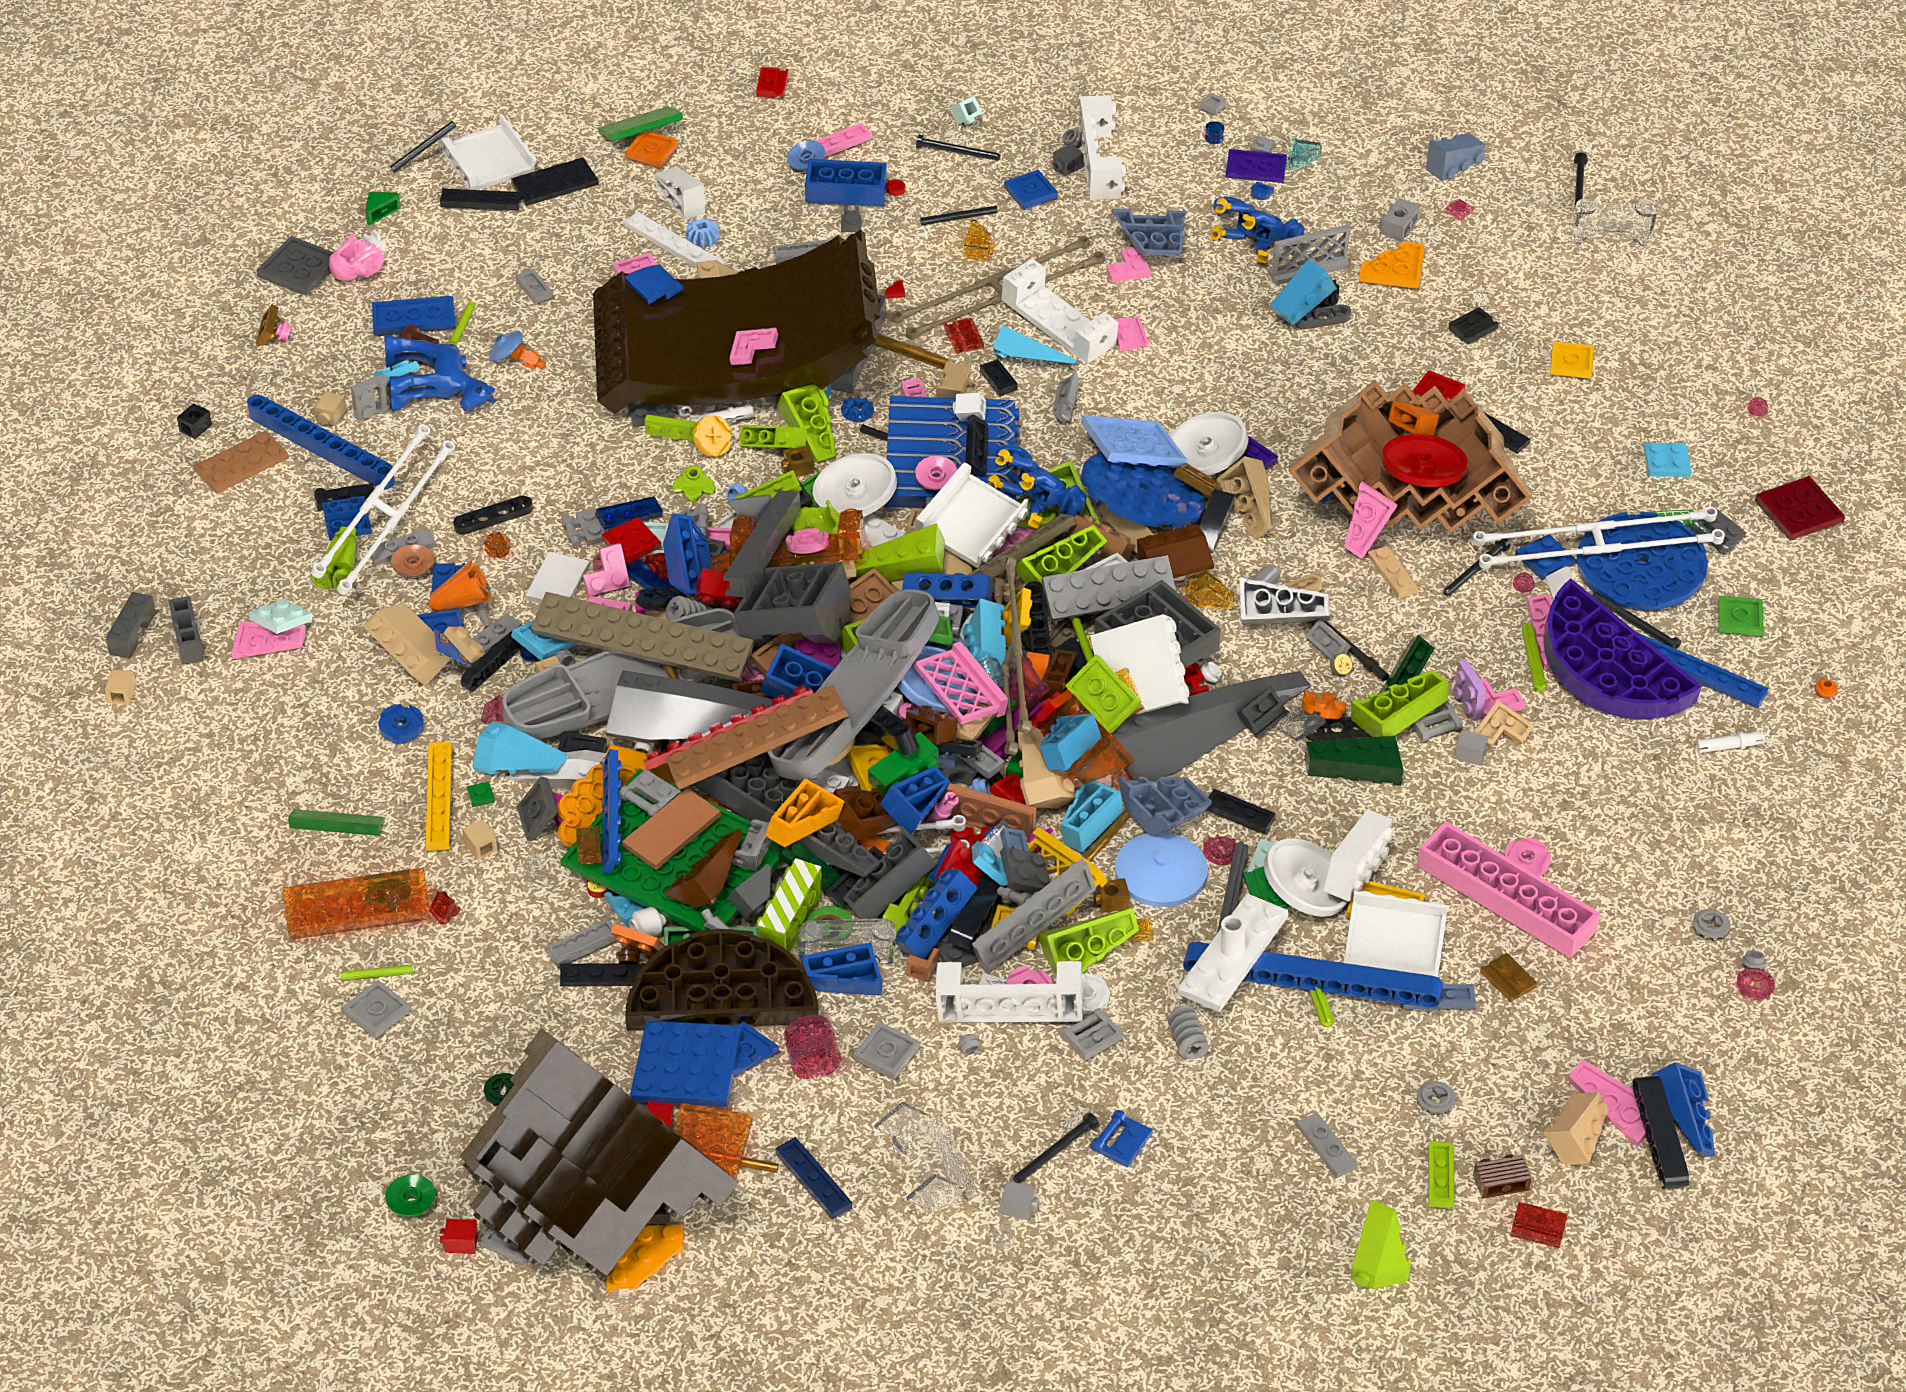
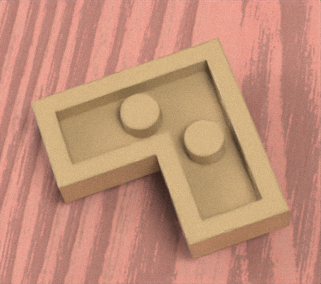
M1497 700L1474 733L1489 736L1487 743L1489 748L1493 746L1501 733L1522 744L1534 728V725Z

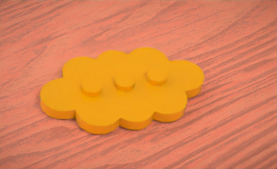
M602 764L593 766L587 772L586 778L576 780L571 786L570 793L565 794L557 803L558 814L563 820L558 827L557 834L561 843L566 847L571 848L602 812ZM621 765L618 778H621L620 789L637 772L631 766Z

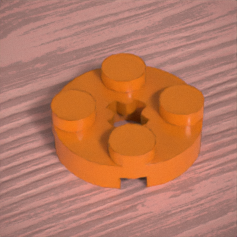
M1305 691L1301 708L1312 715L1313 711L1320 713V717L1340 719L1345 714L1347 704L1337 700V695L1330 692H1324L1323 695H1319L1311 691Z

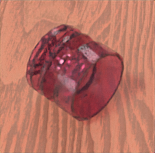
M820 1015L804 1016L791 1022L786 1027L783 1033L784 1042L789 1054L792 1071L797 1077L803 1079L824 1077L833 1073L839 1067L841 1054L832 1023L828 1018Z

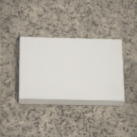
M548 552L525 595L526 601L541 604L545 592L573 598L583 580L582 574H586L590 562Z

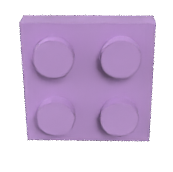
M1468 660L1459 661L1458 669L1455 673L1456 682L1455 687H1453V693L1455 698L1460 699L1464 712L1467 715L1469 714L1473 721L1482 719L1487 689Z

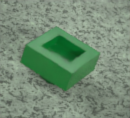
M489 781L467 786L472 807L495 803Z

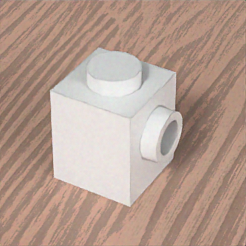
M981 393L956 394V402H953V413L956 414L961 422L967 421L968 417L973 414L981 420H985L986 400Z

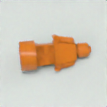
M519 344L509 354L515 360H522L524 367L533 369L537 366L541 370L546 367V363L540 360V354L534 349L529 352L522 344Z

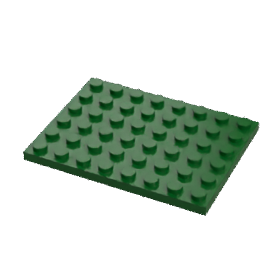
M639 768L625 785L630 784L644 770ZM666 781L667 783L678 789L676 785ZM637 792L635 793V794H637L638 796H640L641 798H643L644 800H646V801H648L649 803H651L652 805L654 804L653 802H651V801L648 800L647 798L643 797V796L640 795L639 793H637ZM621 798L618 814L621 815V822L618 828V833H621V840L618 846V851H621V859L619 865H615L612 873L602 872V812L560 859L561 866L646 908L654 907L664 917L695 932L711 930L703 926L706 921L701 915V912L708 908L714 917L718 916L727 926L732 923L740 912L730 902L728 896L736 887L767 864L771 867V875L782 862L778 854L783 846L772 841L757 871L731 863L725 884L717 894L718 899L709 906L704 904L695 908L667 897L664 892L679 876H685L692 870L690 866L706 856V852L724 835L740 828L743 832L736 849L739 850L749 832V828H760L751 825V821L707 801L720 810L721 816L660 868L655 870L623 847L622 841L651 817L648 816V812L631 801Z

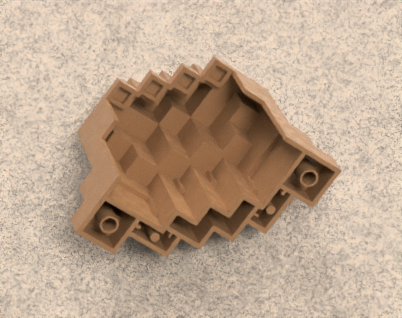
M1375 379L1326 418L1324 434L1307 446L1305 454L1289 465V472L1315 504L1333 491L1352 515L1355 510L1354 506L1357 501L1360 482L1363 481L1398 505L1387 521L1389 527L1407 514L1419 530L1437 517L1449 533H1452L1484 507L1493 519L1500 523L1532 498L1531 490L1518 476V469L1505 454L1504 437L1465 389L1450 400L1448 397L1445 399L1435 386L1422 396L1419 394L1415 395L1406 383L1392 393L1390 391L1385 392ZM1393 401L1423 407L1439 415L1435 433L1432 436L1454 443L1464 451L1468 459L1466 474L1460 481L1442 487H1423L1403 482L1386 471L1381 461L1383 447L1391 439L1402 436L1405 429L1388 421Z

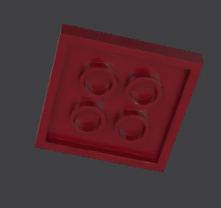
M1810 476L1756 494L1755 501L1789 540L1842 523L1845 519L1842 511Z

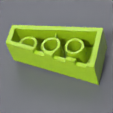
M938 524L930 525L855 553L853 560L856 568V579H859L873 568L888 582L904 579V574H912L913 572H920L922 574L943 572L945 539Z
M1092 525L1052 546L1021 559L1016 563L1015 571L1026 584L1031 581H1037L1042 584L1041 579L1043 577L1074 572L1102 547L1107 540Z
M1430 670L1408 679L1407 683L1403 685L1395 684L1390 686L1389 690L1380 694L1377 692L1369 694L1368 698L1362 701L1359 699L1351 701V720L1372 737L1395 736L1448 700V681L1434 670Z

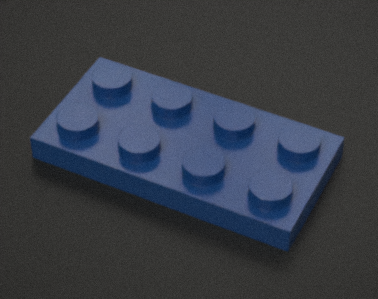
M453 296L372 302L374 335L401 333L410 324L418 327L420 331L456 328Z

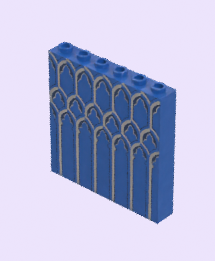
M890 396L886 459L894 468L897 486L893 496L884 505L885 507L925 508L926 497L934 498L940 490L927 489L919 484L916 479V467L924 458L930 456L946 457L954 462L957 470L965 462L967 421L961 422L956 414L953 413V402H956V398ZM985 399L986 413L985 420L983 421L988 424L986 474L979 477L971 472V475L986 484H994L988 481L992 475L998 476L1000 482L1007 481L1016 484L1017 474H1013V470H1017L1018 467L1011 464L998 465L995 460L999 446L1006 444L1018 446V441H1014V437H1019V425H1015V421H1019V408H1015L1016 400ZM996 488L998 491L1002 492L1003 494L1007 495L1008 497L1016 501V495L1001 491V488Z

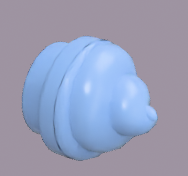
M740 483L730 485L726 492L727 499H736V496L747 492L746 487Z
M976 778L973 780L972 785L969 786V789L991 795L989 791L991 787L986 778Z

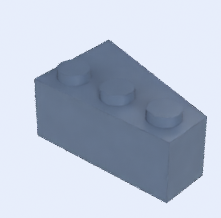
M1470 133L1455 135L1452 139L1441 138V141L1437 142L1430 140L1426 170L1441 181L1452 178L1455 174L1462 170H1467L1469 166L1476 162H1481L1485 156L1486 144Z

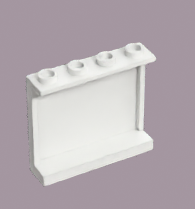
M502 114L499 115L500 125L452 140L446 134L438 140L439 149L468 190H480L535 171V164L537 163L535 155L530 153L527 144L522 142L519 133L513 130L511 122L507 121Z
M964 462L916 518L915 531L937 523L945 539V549L979 568L991 560L995 549H1000L1006 536L1013 534L1017 523L1026 518L1029 512L1027 509L1028 499H1025L1021 504L971 475V466Z
M1162 614L1090 635L1094 656L1096 654L1100 655L1142 700V703L1128 717L1177 703L1189 704V689L1183 677L1185 669L1179 657L1181 648L1178 641H1176V624L1172 617Z
M1354 891L1343 963L1438 977L1448 905H1443L1439 902H1422L1414 898H1396L1393 895H1376L1368 891Z

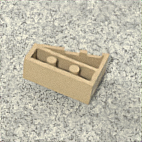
M946 362L942 372L943 378L940 377L939 379L941 386L937 385L936 397L956 398V394L970 393L971 388L969 386H973L974 382L971 365Z
M1599 1092L1572 1094L1561 1108L1562 1114L1554 1117L1552 1127L1546 1128L1543 1132L1559 1160L1564 1165L1590 1163L1592 1154L1595 1152L1598 1137L1602 1132L1605 1116L1608 1114L1607 1103L1604 1102Z

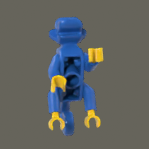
M1220 197L1214 200L1213 208L1216 212L1224 214L1231 212L1239 213L1238 229L1226 228L1223 230L1221 226L1214 225L1211 230L1217 231L1218 234L1211 233L1210 238L1217 240L1220 236H1225L1228 239L1242 240L1248 235L1256 238V262L1267 263L1269 252H1266L1265 249L1276 240L1289 239L1304 235L1305 233L1304 225L1298 223V220L1295 218L1284 224L1277 216L1265 211L1256 210L1253 205L1246 204L1240 199Z
M1006 444L998 447L995 462L998 465L1011 464L1019 467L1017 483L1000 482L998 476L992 475L988 481L994 484H987L995 489L997 487L1001 488V491L1016 496L1027 493L1034 499L1030 505V520L1027 525L1038 529L1043 520V517H1040V512L1055 504L1059 505L1060 514L1064 513L1073 517L1076 514H1081L1087 497L1079 486L1075 485L1066 489L1064 483L1058 477L1040 468L1038 463L1033 461L1030 453L1019 446Z

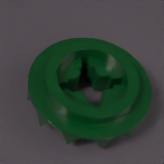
M500 1073L490 1077L484 1085L486 1101H491L493 1106L500 1104L515 1085L510 1080L513 1074ZM503 1084H505L507 1090L504 1095L500 1092Z

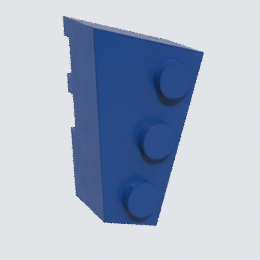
M871 942L802 956L801 965L805 968L815 991L882 996L883 982Z

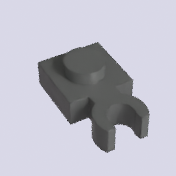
M845 206L844 215L841 214V232L859 231L861 229L859 207L855 206V210L850 211L848 206Z

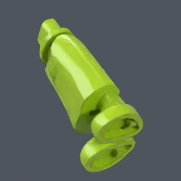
M340 527V530L335 533L325 554L329 553L347 527ZM353 528L332 556V560L326 567L323 577L316 578L311 575V580L316 586L331 589L333 584L334 588L337 589L340 581L346 579L349 573L354 570L357 530Z

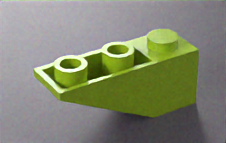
M741 425L739 446L780 450L806 446L807 430L789 426Z

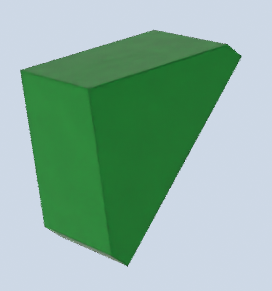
M369 192L365 208L367 224L370 226L401 209L399 194L397 192Z

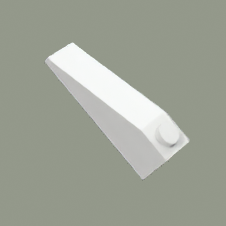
M589 750L565 752L568 755V759L555 772L530 773L529 769L518 770L517 773H510L509 780L535 784L539 777L542 776L548 778L551 787L571 790L573 783L579 778H586L587 772L593 766L603 765L607 753Z

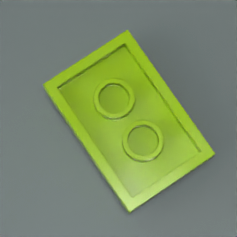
M1098 654L1065 685L1091 714H1094L1095 719L1105 730L1111 734L1142 703V700Z

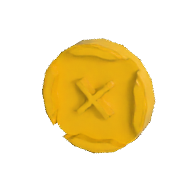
M709 415L696 422L693 428V439L701 453L705 456L717 457L725 454L732 445V432L728 423L720 416Z

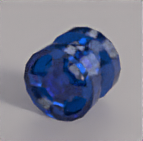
M1212 121L1206 124V142L1210 144H1220L1223 142L1225 128L1222 123Z

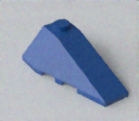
M1675 1062L1652 1073V1075L1660 1076L1671 1114L1697 1152L1709 1157L1715 1156L1713 1133L1705 1122L1706 1119L1711 1117L1710 1111L1705 1110L1703 1106V1101L1708 1100V1093L1701 1071Z

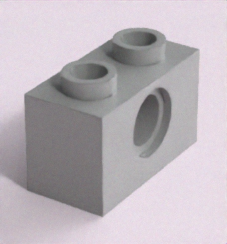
M1399 198L1395 204L1390 206L1388 213L1381 217L1379 226H1381L1380 234L1402 242L1418 222L1421 206Z

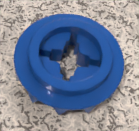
M859 395L857 398L850 397L849 400L843 401L841 413L843 417L850 421H865L874 413L873 402L868 401L867 397L861 399Z

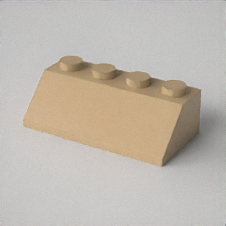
M1104 502L1097 509L1103 516L1101 519L1107 525L1114 528L1113 532L1116 535L1122 533L1131 538L1129 542L1136 545L1133 552L1137 553V539L1166 532L1161 525L1159 527H1152L1123 518L1109 511L1108 505Z
M404 602L378 610L363 626L423 685H427L451 659L436 651L434 631Z

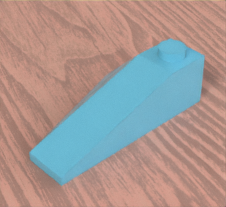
M1003 325L992 348L996 349L995 354L1004 358L1009 355L1011 357L1077 364L1078 360Z
M491 722L478 736L472 767L476 771L487 774H498L499 770L517 773L518 770L529 769L530 773L555 772L568 759V755L510 725Z

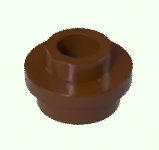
M622 948L620 952L616 953L618 963H637L640 953L635 952L634 948Z

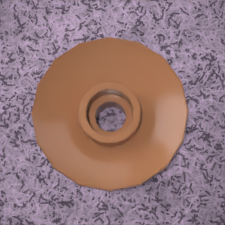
M406 545L394 552L391 558L392 567L401 575L419 576L432 568L434 554L423 545Z

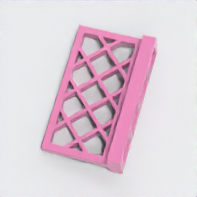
M961 641L954 643L952 650L914 662L913 667L951 714L958 718L957 721L960 725L991 714H995L997 718L1005 715L1008 698ZM950 659L954 666L941 662ZM930 666L936 669L935 672L925 670L924 667ZM942 669L945 671L951 672L950 676L938 673V670ZM954 673L961 674L966 680L955 678L953 675ZM935 679L948 682L947 686L937 684ZM950 684L960 685L963 688L962 690L950 688ZM966 687L974 689L978 694L966 692L965 689ZM947 694L959 696V700L949 699ZM962 698L974 700L975 703L972 705L961 701ZM978 702L985 703V704H987L989 707H987V708L979 707V706H977V703H978ZM959 708L969 710L972 712L966 715H962L959 711Z

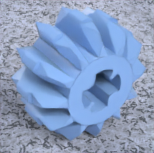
M694 218L693 222H688L685 231L687 240L698 247L701 246L702 249L705 246L711 248L712 244H717L720 236L716 222L711 221L710 218H701L699 220Z

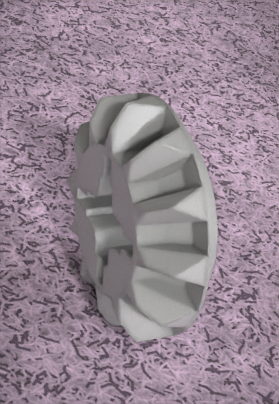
M1704 909L1697 912L1693 918L1692 928L1696 929L1697 935L1702 934L1704 939L1708 937L1714 941L1719 937L1724 939L1725 935L1730 931L1731 924L1729 918L1718 910ZM1714 920L1715 925L1711 929L1708 928V925Z
M1430 1081L1424 1083L1417 1091V1104L1421 1105L1422 1111H1430L1431 1115L1434 1112H1439L1440 1115L1445 1111L1450 1112L1453 1105H1455L1456 1095L1453 1089L1443 1082ZM1433 1093L1437 1098H1440L1439 1103L1432 1099Z

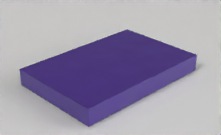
M1229 149L1225 178L1284 183L1287 154Z

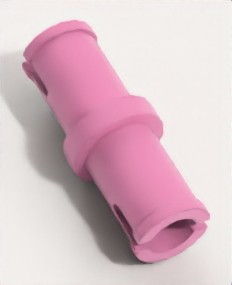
M947 792L944 798L934 805L932 813L925 820L926 823H929L931 820V823H935V821L947 819L951 814L952 808L959 801L958 797L952 801L956 794Z

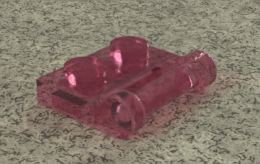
M1023 657L1021 661L1025 705L1029 714L1038 706L1042 696L1046 695L1050 688L1038 676L1032 667L1031 660L1028 657ZM1015 667L1008 680L1009 693L1020 709L1017 668ZM1025 673L1035 685L1034 689L1024 676Z

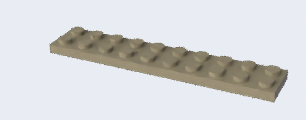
M545 592L531 627V631L534 634L740 682L754 647L752 639L550 592Z

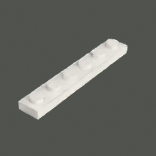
M636 212L624 221V226L695 268H697L696 262L717 260L725 265L724 261L639 212Z

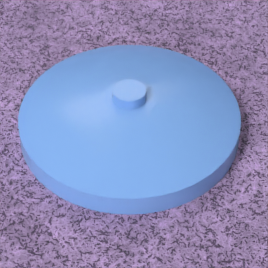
M924 646L914 662L946 652V650ZM950 659L941 662L954 666ZM913 662L897 685L900 691L918 706H931L935 711H945L952 715L913 667ZM930 666L924 667L925 670L935 672L936 669ZM942 669L938 670V673L948 676H950L951 672L945 671ZM954 673L953 675L955 678L966 680L961 674ZM935 679L937 684L947 686L948 682ZM952 683L950 684V688L962 690L963 686ZM967 687L965 689L966 692L978 694L974 689ZM947 694L949 699L959 700V696ZM962 698L961 701L972 705L975 703L974 700ZM959 708L961 714L966 713L968 711Z
M1162 832L1151 836L1147 833L1133 838L1121 848L1115 862L1116 879L1125 878L1130 897L1142 904L1154 907H1173L1192 900L1202 891L1207 880L1208 865L1202 851L1190 840L1172 833Z

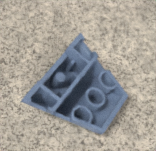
M1131 209L1111 210L1134 248L1140 254L1181 255L1186 211L1168 210L1166 216L1132 215Z
M1118 776L1125 810L1131 814V817L1150 836L1171 830L1193 819L1205 811L1212 803L1188 777H1160L1159 781H1149L1146 777H1139V780H1126V777Z

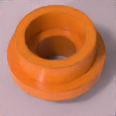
M1820 679L1815 684V690L1819 696L1830 698L1837 693L1838 686L1830 679Z

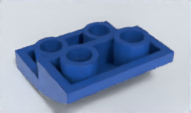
M660 264L641 268L624 277L626 283L648 304L662 296L669 299L683 290V286Z
M364 496L322 503L329 541H332L340 527H348L365 502ZM368 512L362 516L354 527L357 530L356 536L372 534Z

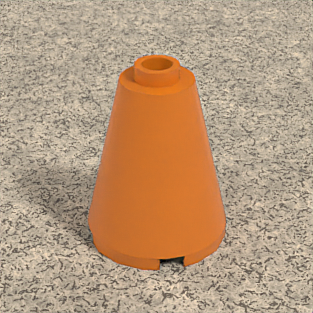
M470 561L430 594L428 603L434 612L461 609L486 603L492 599L491 590L486 591L485 586L488 585V582L482 571L476 564L472 566V561Z

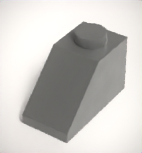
M771 495L728 500V505L754 524L759 522L771 503Z
M768 864L736 887L728 896L730 902L745 919L752 914L756 917L766 908L764 904L770 898L771 867Z

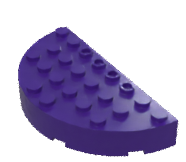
M1570 578L1555 595L1544 628V651L1555 676L1574 696L1600 711L1633 719H1653L1670 716L1689 708L1697 702L1702 688L1698 682L1573 579Z

